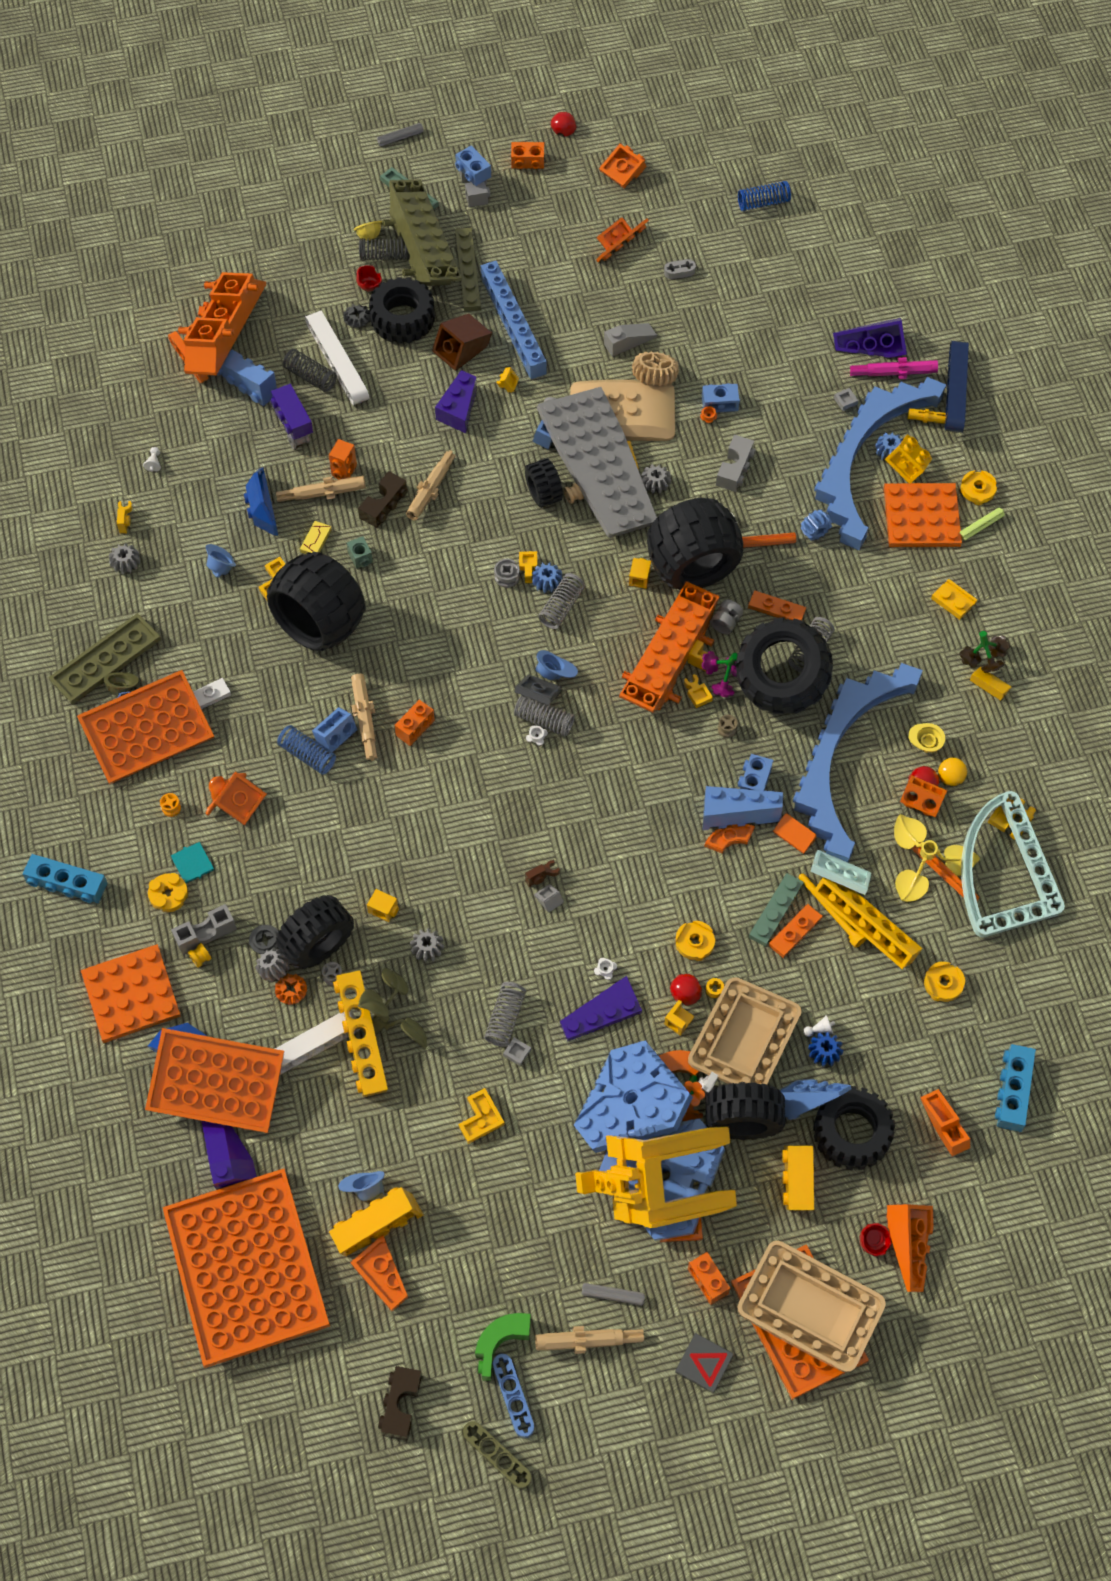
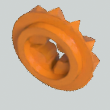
M287 973L286 976L280 977V980L275 983L276 997L284 1004H296L307 993L306 982L297 974L290 975ZM286 984L290 986L295 985V993L290 990L287 992Z

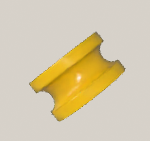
M717 978L710 979L706 985L707 995L711 998H719L724 988V983ZM717 985V988L720 987V989H717V992H713L712 987Z

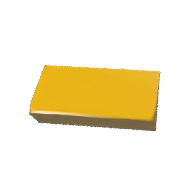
M979 667L971 675L970 681L1001 701L1011 689V686L990 672L984 673L981 669L982 667Z

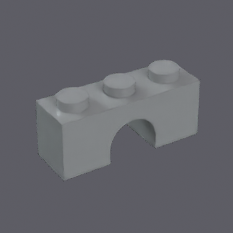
M459 171L462 183L469 182L465 175ZM487 180L477 186L471 181L470 183H465V195L469 207L488 204V197L491 195L489 186L486 187Z
M738 435L733 436L728 448L727 459L734 460L736 463L722 462L717 474L716 486L736 492L738 486H742L744 481L743 474L748 472L750 466L749 459H753L756 449L753 448L754 440Z
M226 904L209 911L208 918L202 923L191 925L188 921L171 929L182 955L196 949L200 943L205 945L237 930L234 919Z

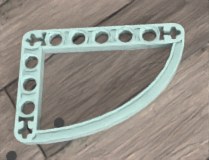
M1008 791L996 796L979 811L972 821L962 852L961 878L964 901L972 928L979 937H988L1058 916L1065 907L1019 795L1013 791ZM1008 797L1010 800H1014L1012 804L1006 801ZM1002 806L1040 901L982 918L973 884L972 863L974 844L985 818L993 810ZM1013 814H1019L1022 817V822L1014 821ZM1020 832H1027L1030 837L1029 840L1022 839ZM1028 849H1034L1037 857H1030L1027 853ZM1035 867L1043 868L1044 875H1038L1035 872ZM1042 885H1049L1052 889V892H1044L1042 889ZM1051 905H1058V908H1051ZM1032 908H1039L1042 912L1041 916H1035L1032 913ZM1016 912L1021 913L1024 916V921H1017L1014 914ZM997 918H1003L1006 921V926H999L996 922ZM991 923L992 925L988 927L986 930L979 928L981 924L983 926H987Z

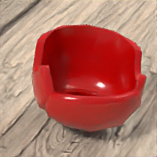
M558 112L551 119L550 125L556 134L562 133L566 137L573 134L576 130L575 118L568 112Z
M362 266L357 270L356 282L364 291L373 292L382 283L381 273L378 274L374 266Z
M928 766L914 769L908 778L909 781L912 775L933 785H939L937 773Z
M681 974L671 982L670 991L676 1001H682L685 1006L695 1004L701 998L702 988L695 976Z
M879 1223L866 1225L859 1236L860 1246L864 1252L872 1256L885 1255L892 1244L890 1232L886 1226Z

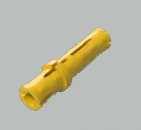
M909 408L907 419L923 421V423L936 422L945 424L946 413L929 411V409L918 410Z

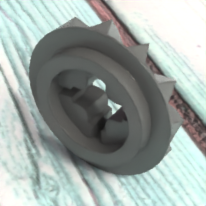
M352 304L351 307H347L346 311L343 312V318L345 323L351 327H362L369 322L370 311L366 306H361V304L358 306ZM355 312L359 314V319L354 315Z
M271 925L256 927L249 936V944L253 951L264 954L266 949L269 951L273 947L277 949L276 937L278 930ZM263 934H265V937L267 939H270L268 940V946L264 945V943L261 942L263 940Z

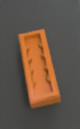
M755 590L748 604L749 609L777 618L784 617L789 620L795 618L802 621L806 611L804 606Z
M807 904L775 936L768 946L784 958L822 919V915Z

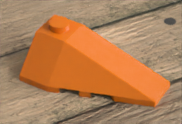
M911 1204L887 1205L888 1230L907 1292H923L927 1271L925 1256L926 1253H930V1246L927 1245L929 1234H933V1206Z

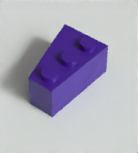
M462 370L459 372L435 406L437 421L461 432H467V425L477 392L476 376Z
M291 383L272 390L270 402L279 420L283 423L287 434H290L293 440L313 433L312 422Z

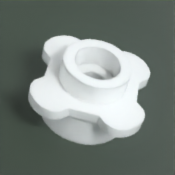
M531 726L526 740L541 746L544 744V737L548 735V732L540 726Z
M600 958L594 973L597 976L605 977L606 980H610L613 977V971L617 969V964L609 959Z

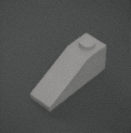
M649 323L619 325L604 332V346L613 357L656 338L657 334Z

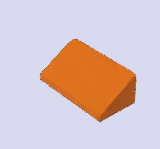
M787 813L784 814L773 830V833L803 854L815 842L817 836Z

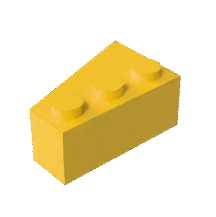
M784 1145L782 1162L785 1165V1171H783L782 1180L786 1186V1193H783V1205H786L787 1210H814L813 1146Z

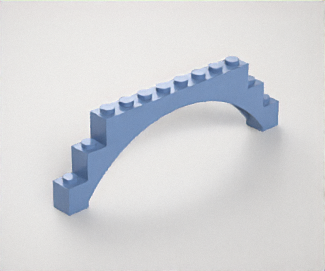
M927 377L925 382H921L918 388L900 382L898 388L894 387L892 393L878 387H874L872 392L867 393L866 403L864 405L861 404L858 410V417L853 418L850 426L851 429H847L844 435V442L839 443L836 456L833 455L831 457L830 467L828 469L825 468L822 474V481H818L814 489L816 492L815 499L829 505L826 513H829L828 515L832 523L841 526L839 531L841 535L840 543L860 550L869 527L863 524L857 513L850 490V469L858 450L875 430L891 419L908 412L909 408L919 409L930 406L937 408L944 396L946 384Z
M901 663L899 670L895 668L893 676L874 670L872 676L867 677L865 684L846 678L844 684H840L837 691L839 695L838 700L834 699L831 706L833 710L832 715H827L825 720L827 727L820 732L818 738L820 744L815 745L812 755L814 759L813 761H808L805 770L808 771L807 776H802L799 787L802 788L800 792L796 791L793 798V803H795L794 811L811 816L808 826L811 827L810 830L817 835L816 837L826 840L823 850L827 854L849 862L855 842L849 839L842 828L831 798L829 772L837 745L849 727L871 708L896 696L907 693L914 694L923 670Z

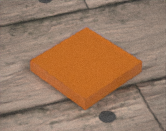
M235 771L213 801V804L245 825L267 793Z

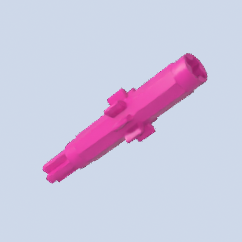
M906 357L898 358V362L850 366V376L898 375L899 379H907V375L938 373V360L907 361Z

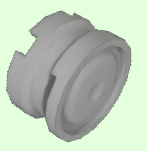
M507 558L496 563L494 567L496 583L505 588L515 586L520 579V569L516 561Z

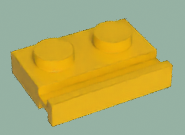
M950 579L931 597L933 601L959 620L977 602L975 597Z

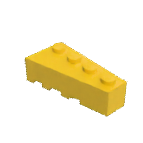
M402 1187L393 1188L387 1193L386 1197L372 1201L368 1208L360 1209L354 1212L350 1219L336 1223L329 1233L339 1253L348 1256L371 1244L372 1238L378 1239L382 1235H388L389 1229L399 1226L402 1228L408 1224V1219L414 1216L419 1219L424 1216L413 1194Z

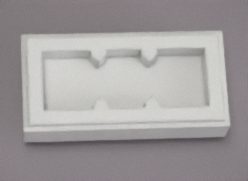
M223 678L193 691L201 709L231 696V692Z
M711 1072L705 1078L701 1077L698 1081L702 1085L705 1096L712 1090L718 1079V1075L714 1072Z

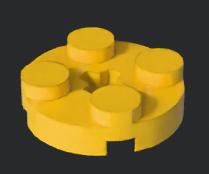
M976 470L968 472L963 477L960 492L967 500L979 506L993 499L997 490V482L990 473L982 470L981 472H975ZM975 485H977V486L981 485L982 488H981V489H977Z
M162 874L149 882L148 898L154 908L162 910V912H173L184 905L183 902L188 897V888L185 881L178 874ZM167 889L173 890V891L170 893L171 896H168V897H167L166 894L163 895V893H164L165 890H167Z
M693 921V923H685L680 926L676 933V949L687 959L702 961L714 949L715 938L713 930L704 922ZM698 937L700 943L693 944L690 938Z
M949 962L933 964L926 972L924 978V987L934 1001L949 1002L955 1000L961 995L965 985V977L961 969L950 965ZM941 978L949 980L947 986L940 983Z

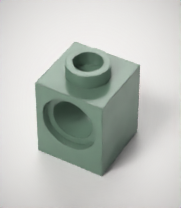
M363 536L346 542L348 554L356 569L373 563L372 552Z

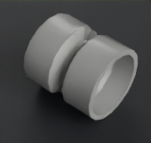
M724 600L710 620L711 626L722 634H730L743 615V609L732 600Z

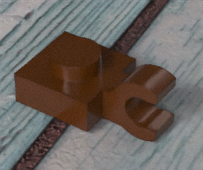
M550 860L544 866L541 864L525 873V881L528 886L539 885L544 881L546 875L552 877L559 875V868L555 870L550 869V867L555 865V861Z

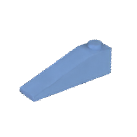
M814 1079L796 1080L780 1089L785 1096V1117L789 1120L799 1118L800 1114L851 1090V1085L840 1083L829 1085L827 1081L818 1084L817 1080Z

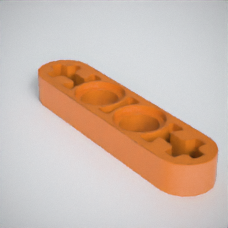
M174 331L168 335V339L185 362L184 341ZM193 374L199 383L209 379L208 375Z

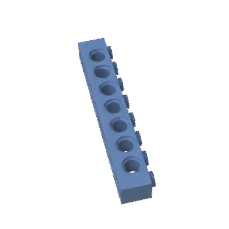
M497 261L480 265L481 280L530 379L546 375L547 361Z

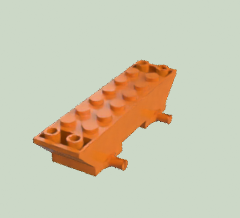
M222 272L216 281L204 282L205 289H212L209 294L211 302L201 318L196 317L193 324L189 327L178 328L179 334H186L183 340L185 344V374L215 376L218 374L262 294L266 281L254 279L251 273Z
M686 581L666 617L657 615L655 622L661 625L633 673L624 671L622 674V678L628 681L619 695L620 698L652 713L656 710L660 711L668 700L680 703L682 697L672 693V689L689 658L691 649L697 640L704 642V644L710 647L714 644L715 640L705 636V632L709 627L711 617L719 600L718 595Z

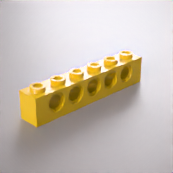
M824 877L813 892L901 969L913 963L923 949L858 892Z
M361 971L337 975L333 986L335 994L339 993L341 1000L337 1002L340 1014L344 1013L345 1021H342L344 1033H348L350 1041H346L348 1052H353L354 1061H351L353 1073L358 1074L359 1080L356 1081L358 1093L362 1092L363 1097L387 1092V1083L370 1011L358 1007L359 999L365 991ZM353 990L356 993V997L348 999L345 996V992ZM355 1009L360 1012L361 1016L358 1019H353L350 1017L349 1012ZM357 1029L363 1030L365 1037L357 1039L354 1036V1031ZM361 1049H366L369 1051L370 1056L367 1059H362L358 1052ZM365 1069L373 1070L374 1077L372 1079L364 1077L363 1071Z

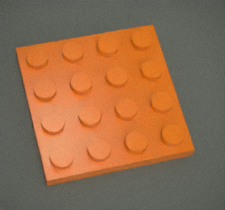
M956 483L884 484L889 547H961L962 538L959 533L961 529Z
M158 944L81 970L103 1043L181 1017Z

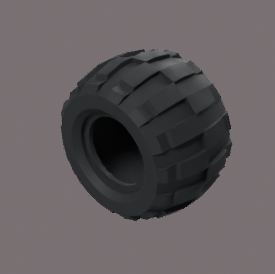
M694 498L680 502L660 514L648 529L647 545L649 558L657 574L672 589L681 590L686 581L700 588L713 585L732 573L743 556L742 533L737 521L728 508H725L716 499Z
M313 551L305 555L301 554L287 562L278 570L267 589L268 606L279 626L293 640L311 650L324 651L345 641L359 625L366 609L363 593L354 577L335 559L319 552Z
M784 617L775 618L771 622H763L756 626L755 630L750 635H746L742 641L735 664L737 679L745 696L763 711L766 710L777 715L797 714L805 711L812 704L815 705L822 698L825 690L829 688L833 670L832 654L822 634L815 627H811L806 622L795 618L793 620L785 619ZM793 642L804 654L805 663L801 674L796 679L786 683L772 681L764 674L761 668L763 652L774 644Z

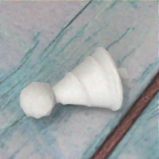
M152 447L150 450L152 455L144 462L143 467L151 472L160 471L161 466L157 458L160 450L158 447Z
M825 1015L813 1028L805 1027L803 1033L806 1037H811L814 1032H829L833 1034L831 1026L835 1025V1022H829L827 1015Z

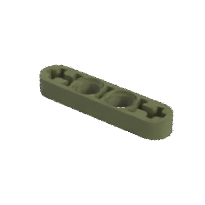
M474 1421L468 1422L464 1426L463 1435L465 1440L514 1487L522 1490L530 1485L531 1473L486 1429ZM469 1428H478L477 1434L481 1438L483 1434L487 1436L481 1440L479 1446L475 1444L478 1442L475 1436L468 1437ZM484 1443H494V1452L490 1454L483 1451ZM502 1457L510 1458L512 1464L508 1469H502L499 1466V1460ZM515 1465L518 1466V1468H516V1471L520 1475H523L524 1473L526 1474V1483H523L521 1481L518 1484V1478L514 1473H512L511 1476L508 1475L510 1472L513 1471Z

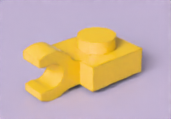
M121 501L118 502L117 526L120 534H126L127 527L131 524L130 515H127L133 509L131 501H128V506L123 507Z
M537 551L519 552L520 571H525V583H532V570H535L537 566Z

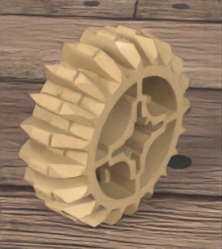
M658 351L644 352V354L639 353L638 356H635L634 363L632 364L633 376L647 385L667 386V384H672V382L676 381L679 373V365L675 358L664 353H658Z

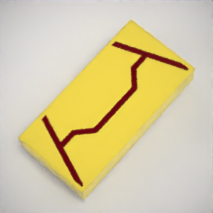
M314 521L300 548V552L304 554L312 553L313 551L320 553L332 530L331 526Z

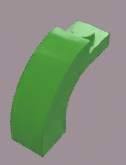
M513 1313L504 1315L490 1323L482 1332L475 1350V1357L483 1359V1361L479 1360L478 1374H482V1381H491L493 1356L496 1349L502 1343L513 1339L529 1340L531 1314Z

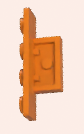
M621 217L602 232L597 239L606 251L596 261L599 262L602 259L606 261L612 255L611 252L613 250L617 252L624 246L622 244L624 241L628 243L635 237L634 233H641L647 228L645 224L649 221L648 218L634 229H631Z

